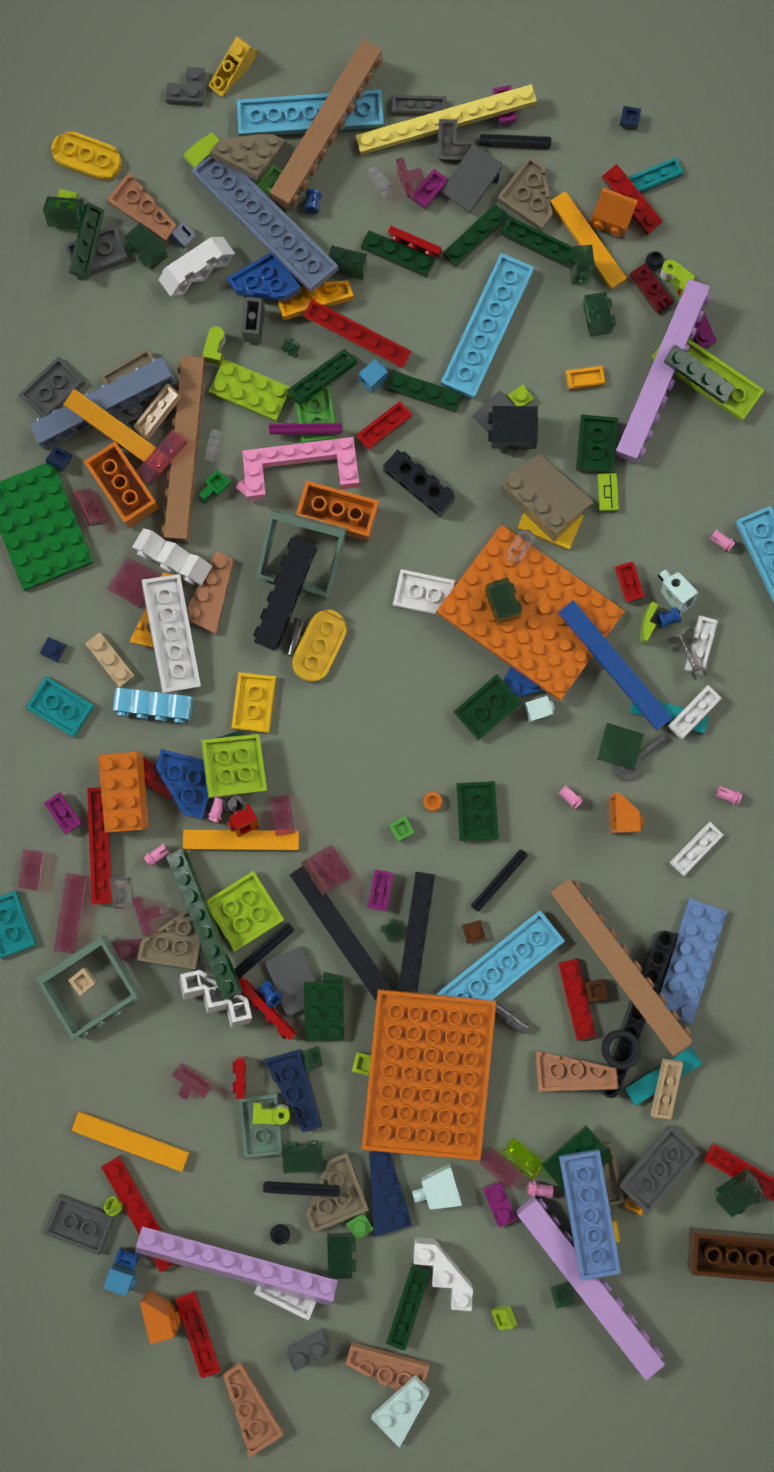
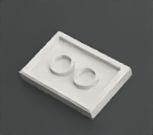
M400 569L393 607L439 616L436 614V610L454 588L456 580Z

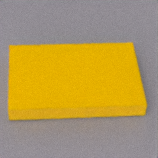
M524 513L517 529L569 551L584 515H581L555 542Z
M238 672L231 729L270 733L276 676Z

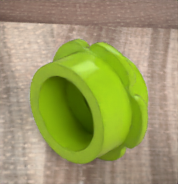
M110 1197L104 1203V1210L108 1216L113 1217L121 1212L123 1203L118 1197Z

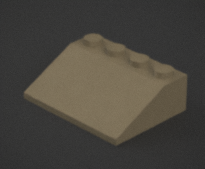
M540 453L516 469L501 483L500 493L554 542L594 504L590 498Z

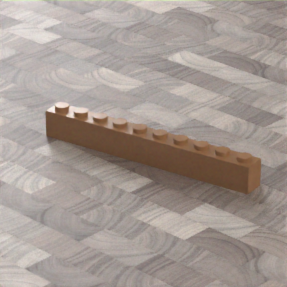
M362 39L271 189L270 197L274 203L288 211H291L293 206H297L300 194L308 188L311 176H315L320 161H324L330 145H334L337 133L345 127L346 118L354 112L357 100H361L365 87L372 82L376 69H380L383 63L382 49Z
M182 356L181 362L178 363L180 379L176 381V391H178L181 399L174 406L176 416H173L172 425L175 427L174 434H171L173 450L169 452L171 470L167 471L169 488L165 490V499L168 500L167 506H164L163 516L166 520L161 530L165 540L174 543L189 544L207 366L204 357Z
M570 879L566 880L550 893L672 1056L676 1055L692 1043L690 1038L693 1035L686 1026L683 1028L677 1022L680 1020L679 1016L673 1009L671 1011L668 1010L665 1006L668 1002L663 995L655 993L652 989L655 987L654 983L648 976L646 978L643 977L640 973L643 969L638 962L630 960L628 957L630 954L629 950L624 944L621 946L615 940L618 936L612 928L607 929L603 924L606 920L601 913L593 911L591 907L594 904L588 896L584 898L579 891L582 888L576 880L573 882Z

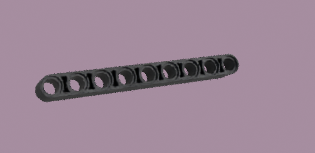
M304 864L289 874L375 1001H377L378 989L393 990L308 866Z
M665 930L655 933L642 967L643 970L640 972L644 978H646L647 972H654L655 978L652 982L655 987L652 989L655 993L675 941L674 935ZM662 934L668 936V942L664 945L660 942ZM656 952H659L662 957L658 963L653 961V955ZM630 999L620 1029L626 1031L628 1027H633L635 1030L633 1035L639 1040L646 1019L642 1014L639 1018L633 1017V1010L637 1007ZM623 1037L616 1038L611 1051L612 1058L617 1061L629 1059L633 1052L631 1042ZM626 1045L628 1048L627 1053L620 1055L619 1048ZM622 1069L617 1074L618 1089H613L610 1093H606L605 1089H600L601 1093L607 1098L618 1096L628 1069Z

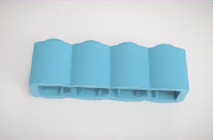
M116 688L113 711L117 712V716L129 717V714H135L136 718L148 719V716L155 717L157 721L166 722L167 719H174L175 723L185 724L186 721H191L194 699L191 696Z

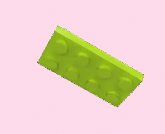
M224 359L208 392L210 395L277 423L289 397L287 389L290 387Z

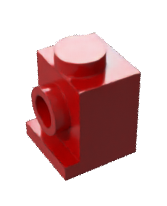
M250 804L246 805L245 810L236 811L230 816V821L227 822L230 831H235L237 837L259 828L257 817Z

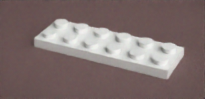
M180 574L143 579L141 582L162 693L201 687Z

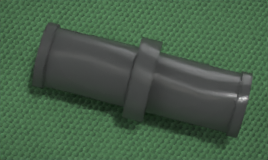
M294 618L292 631L288 636L290 641L286 655L293 657L302 638L306 620Z
M496 1001L495 1015L504 1020V1024L510 1025L521 1034H524L529 1027V1023L515 1015L516 1012L508 1010Z

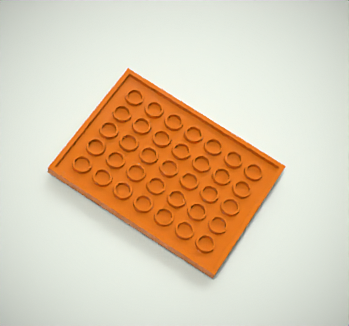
M501 524L436 610V614L558 701H561L593 655L559 616L558 612L574 600L606 638L625 611Z
M378 989L362 1150L480 1161L496 1000Z

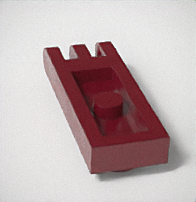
M646 263L630 273V278L657 314L661 312V308L665 310L667 304L669 306L673 304L672 298Z

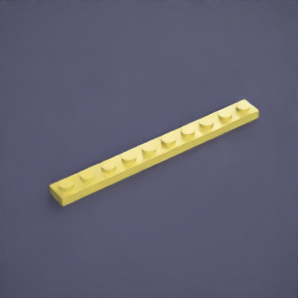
M531 84L358 134L356 139L360 154L365 155L437 134L439 119H457L458 128L534 106L537 101Z

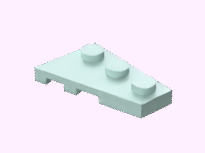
M415 1375L372 1414L371 1419L399 1448L429 1395V1388Z

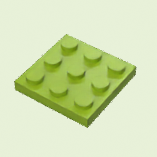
M259 734L201 740L208 798L267 791Z
M254 870L206 900L213 918L234 952L285 920Z

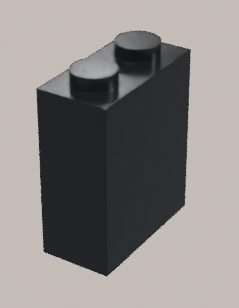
M492 406V411L488 412V424H491V430H488V442H491V448L536 449L538 444V406Z

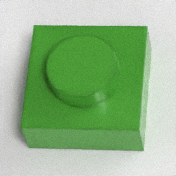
M406 816L389 824L397 842L415 833Z
M365 1213L356 1215L346 1222V1225L357 1241L374 1229Z

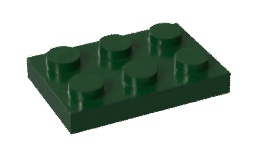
M581 414L576 471L614 473L619 418Z
M496 674L453 712L479 741L521 705L522 702Z
M495 781L456 783L459 840L499 839Z
M343 981L304 982L305 1041L344 1040Z
M585 1125L541 1165L565 1193L559 1161L560 1155L599 1149L602 1167L613 1156L590 1128Z

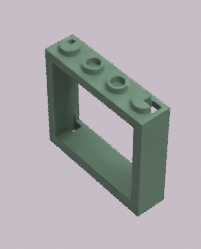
M274 508L270 512L256 577L261 578L265 583L274 582L277 573L266 569L277 521L333 535L339 538L327 587L305 581L301 593H315V596L319 598L329 597L333 591L348 528Z
M107 935L100 936L36 978L71 1039L78 1036L80 1039L90 1034L89 1029L94 1026L96 1029L107 1023L106 1018L118 1016L123 1012V1007L128 1005L130 1008L138 1003V998L143 995ZM103 947L131 995L80 1028L51 980Z

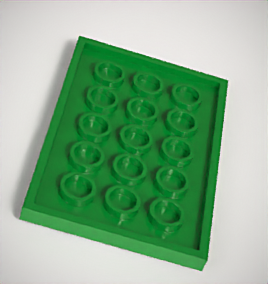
M44 463L0 481V534L24 591L94 563L55 467Z

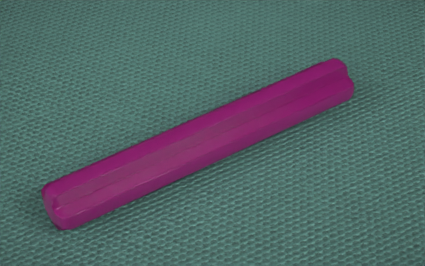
M270 423L268 431L270 435L342 434L343 426L341 423Z

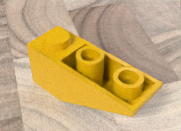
M236 36L208 86L223 97L250 68L259 51L245 40Z

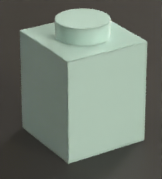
M548 696L524 704L530 723L551 717L554 714L555 706L552 699H548Z

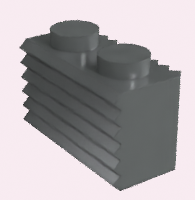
M246 297L244 300L241 330L244 342H262L265 307L261 298Z
M322 1328L289 1345L286 1354L293 1370L297 1372V1369L300 1370L301 1367L304 1368L305 1365L308 1366V1364H312V1362L319 1360V1358L326 1357L327 1354L330 1355L332 1343L325 1329Z

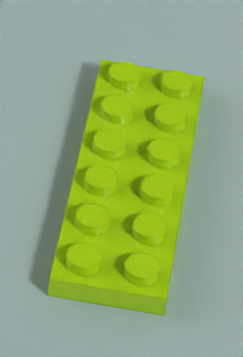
M689 339L687 344L690 345L688 354L735 387L726 403L722 404L681 374L675 373L674 376L740 421H743L765 390ZM661 344L651 356V361L654 362Z

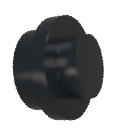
M653 251L646 256L645 263L651 270H658L664 263V257L659 251Z
M238 795L227 796L223 805L227 812L234 814L242 809L243 802Z
M276 1224L271 1229L270 1238L273 1243L283 1245L290 1238V1230L284 1224Z

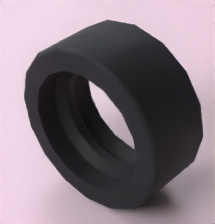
M621 1029L613 1030L603 1039L601 1046L602 1055L606 1062L614 1068L621 1070L629 1069L640 1059V1043L630 1032ZM616 1038H626L632 1044V1055L626 1061H617L610 1054V1044Z

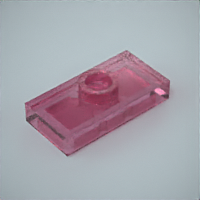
M91 489L76 490L73 493L88 526L102 525L107 521Z
M289 795L271 797L275 835L295 833Z
M23 849L18 888L39 890L44 851Z
M492 1147L479 1162L480 1165L510 1189L514 1187L523 1175L520 1169Z

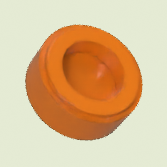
M430 792L425 795L423 804L427 810L437 811L442 806V797L438 793Z

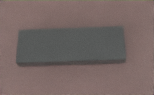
M392 95V115L424 116L446 109V96Z

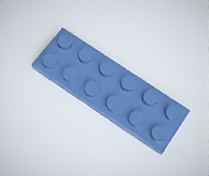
M690 898L685 908L659 993L668 1002L665 1006L669 1011L673 1009L680 1020L693 1024L727 911Z
M599 1149L560 1155L559 1161L580 1280L621 1274Z

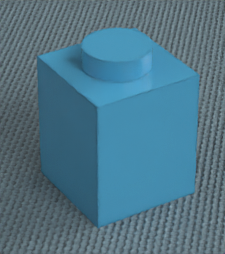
M374 359L359 373V381L373 393L388 379V369L382 362L379 363Z
M114 1263L109 1270L103 1289L127 1296L130 1290H134L137 1283V1278H134L136 1270L132 1271L130 1268L121 1265L117 1266Z

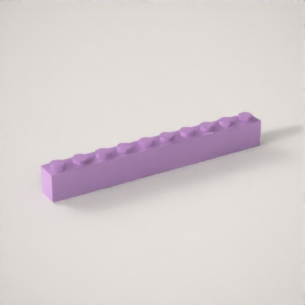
M691 279L688 280L616 449L617 457L637 464L639 458H643L646 451L644 445L646 441L650 442L654 432L651 431L653 424L657 425L661 414L658 412L661 407H665L668 399L666 393L668 390H672L675 383L673 377L675 373H678L665 364L664 360L671 347L675 344L688 353L690 345L687 344L689 339L694 338L697 331L695 325L697 322H701L704 311H702L704 304L708 305L712 295L709 293L710 286Z
M535 1196L530 1198L516 1210L518 1217L647 1381L665 1365L661 1359L663 1354L656 1345L654 1347L648 1342L651 1340L644 1329L640 1331L636 1327L638 1322L630 1312L626 1314L622 1309L625 1305L618 1296L614 1298L611 1295L610 1291L612 1289L605 1280L602 1282L599 1278L580 1280L575 1248L571 1243L573 1242L572 1237L567 1231L562 1232L558 1227L561 1223L554 1214L552 1216L546 1211L548 1206L541 1198L539 1200Z
M142 1227L135 1252L328 1306L333 1302L338 1282L337 1280Z

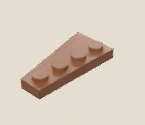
M128 172L107 199L110 205L164 242L168 243L171 239L169 235L176 229L177 225L156 204L154 199L146 193L130 172Z
M216 551L210 563L212 568L202 585H199L187 607L189 622L217 635L227 586L234 564V559Z
M536 1051L539 1092L619 1088L617 1068Z
M354 1342L350 1344L346 1360L347 1366L367 1377L375 1378L381 1385L385 1387L387 1385L396 1390V1392L415 1375L425 1384L429 1369V1363Z
M240 1361L226 1370L223 1377L230 1399L233 1402L235 1415L239 1421L241 1434L246 1443L247 1453L250 1458L283 1436L284 1431L245 1366Z

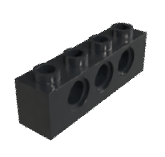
M397 449L383 465V472L441 518L454 503V492L449 487L442 486L436 476H430L426 473L425 468L421 464H415L406 452H401ZM409 468L411 471L404 474L401 472V469ZM422 479L425 481V484L420 486L415 481ZM431 491H437L440 495L438 497H432L429 493Z

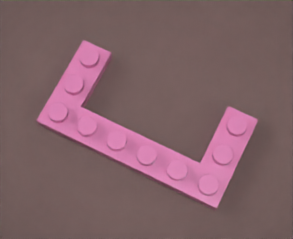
M353 437L242 451L247 501L266 499L263 468L337 459L341 489L360 487Z

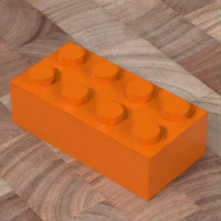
M116 442L111 443L84 461L128 529L160 509Z
M306 481L296 514L348 528L346 536L369 542L379 510V501Z
M134 751L98 755L105 833L149 828L143 752Z

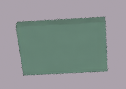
M278 1093L246 1096L244 1099H238L244 1159L284 1154L281 1125L253 1124L254 1101H263V1106L276 1107L279 1105Z

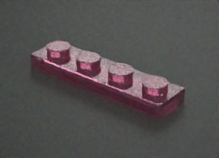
M66 873L54 951L75 953L87 876Z

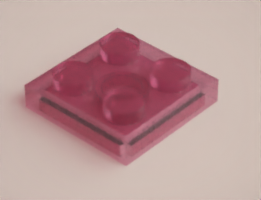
M127 557L107 589L141 609L145 603L141 581L160 576Z
M332 844L302 862V865L322 895H325L353 877Z

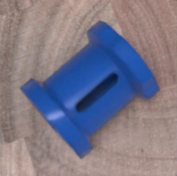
M316 189L306 190L307 198L306 204L303 205V210L308 214H318V204L322 198V193Z
M676 607L662 614L660 612L656 614L661 629L673 623H681V617Z
M270 981L264 982L257 990V993L264 997L267 1001L266 1004L270 1008L278 1005L283 998L282 994L273 988V984Z
M120 1247L115 1259V1265L121 1264L130 1267V1270L134 1271L140 1254L124 1250V1247Z

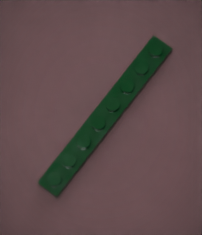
M181 848L166 858L223 1000H228L243 992L187 851L185 848Z

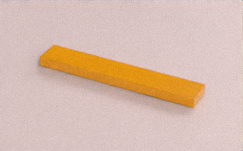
M564 191L550 200V205L609 289L613 290L624 283L627 277L567 192Z
M76 389L72 390L63 405L156 472L159 473L168 461V455Z
M183 830V848L299 850V831L253 830L237 837L235 831L231 832L230 830Z
M82 1111L78 1112L71 1130L183 1172L190 1153L187 1150Z

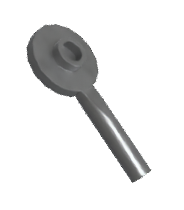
M661 734L635 756L631 754L619 756L613 766L616 776L625 781L636 778L641 769L640 761L666 741L665 736Z

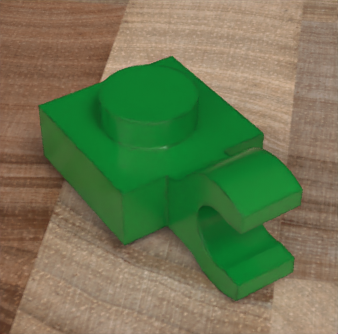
M217 469L204 481L207 487L199 493L200 499L206 503L214 493L220 496L231 485V481Z

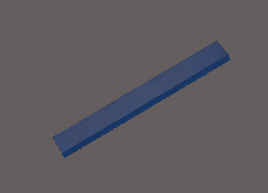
M574 600L558 612L559 616L656 731L672 718Z

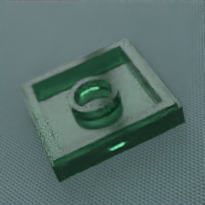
M607 723L597 760L634 770L644 733Z

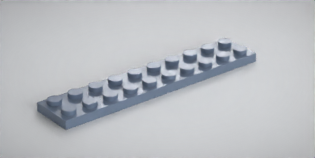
M210 155L191 170L192 175L311 293L339 270V266L248 176L211 158Z

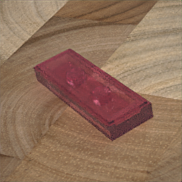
M172 429L136 472L151 485L188 442Z

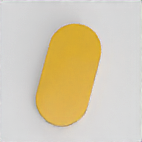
M73 131L58 135L52 142L51 151L53 158L63 168L100 181L113 179L121 170L122 160L120 154L110 144Z
M322 610L311 618L292 658L293 670L300 679L314 682L324 678L329 672L347 632L344 619L338 612Z

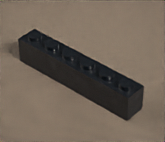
M299 534L294 535V538H290L287 545L289 551L287 556H283L280 566L283 567L281 572L276 574L273 582L276 584L273 591H270L267 597L269 602L267 609L264 608L261 613L260 619H262V622L254 631L253 636L256 637L254 643L273 651L279 649L319 546L318 542Z
M415 872L398 984L399 990L418 992L435 874Z

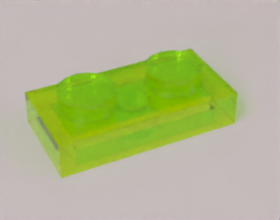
M514 1137L509 1140L502 1155L533 1181L538 1176L543 1162Z

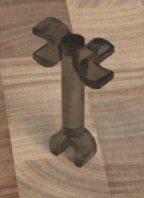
M690 628L686 630L685 634L678 637L672 636L668 641L669 643L678 642L677 646L672 648L674 652L679 651L681 647L683 648L692 667V678L697 680L695 673L702 671L703 675L706 676V671L704 667L699 666L690 644L697 643L698 638H689V635L694 633V629Z

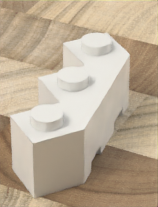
M210 237L165 267L158 280L170 297L182 296L192 282L205 281L213 268L226 267L235 253L224 237Z
M145 528L142 529L132 546L133 549L138 551L137 555L145 560L148 558L158 563L160 568L169 573L172 571L180 574L183 580L190 585L194 583L202 585L212 568V565L201 557L188 553L176 543L166 541L155 532Z
M201 970L180 974L179 982L183 999L203 995L207 1014L226 1009L231 1028L250 1024L252 1015L247 998L242 995H236L228 1000H223L216 981Z
M415 1237L414 1264L433 1266L432 1287L451 1288V1310L472 1311L473 1288L469 1279L465 1277L435 1239Z

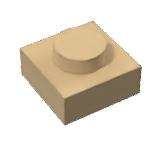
M86 967L68 980L79 996L97 984V981Z

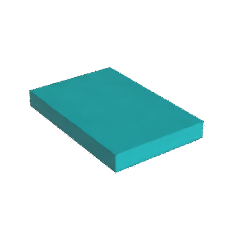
M46 676L25 708L75 738L95 706Z
M18 890L0 896V959H3L37 945Z

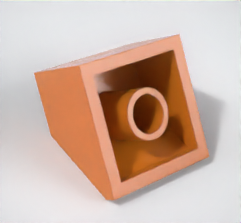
M603 187L590 226L599 231H606L614 237L624 238L638 200Z
M620 793L609 795L611 834L641 832L644 821L643 816H640V811Z
M152 1290L147 1291L140 1305L149 1343L154 1344L174 1338L182 1323L180 1312L177 1311L176 1305Z

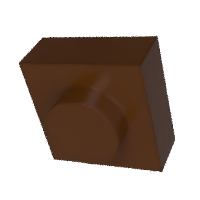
M481 920L462 925L467 944L486 939Z
M604 979L584 982L588 1002L608 999Z

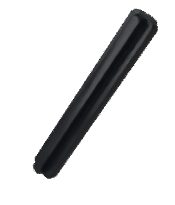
M480 134L479 140L480 145L532 148H550L552 142L550 136Z
M520 849L471 904L474 910L479 912L528 857L527 853Z
M290 923L284 925L234 969L238 980L294 932V928Z
M266 1181L263 1184V1192L338 1197L340 1196V1186Z

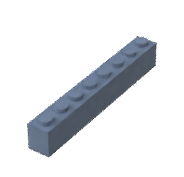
M162 356L161 358L153 359L145 366L137 367L127 375L120 376L112 383L104 384L94 392L85 394V397L113 416L160 392L166 383L172 386L177 382L169 364ZM66 407L55 409L51 414L40 417L30 424L38 444L45 450L92 426Z

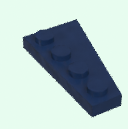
M297 1049L263 1059L264 1064L271 1072L274 1082L280 1088L284 1100L286 1099L290 1106V1111L302 1133L321 1128L323 1125L302 1050Z
M369 1151L374 1237L411 1226L412 1221L391 1153Z

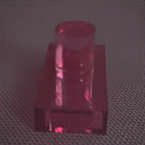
M396 159L397 174L407 199L414 197L413 182L423 179L422 169L417 168L408 171L404 159Z
M141 896L133 898L132 901L143 936L153 934L149 920L162 916L160 906L156 905L146 909Z
M144 938L111 943L122 961L137 959L140 943Z
M183 1063L172 1074L174 1078L183 1083L178 1091L179 1096L183 1099H188L193 1091L202 1098H205L213 1087L211 1083Z

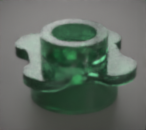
M292 338L284 339L282 350L287 355L297 358V352L300 349L299 343Z
M391 919L387 925H382L380 929L387 936L388 942H393L394 938L402 936L404 932L398 926L396 919Z

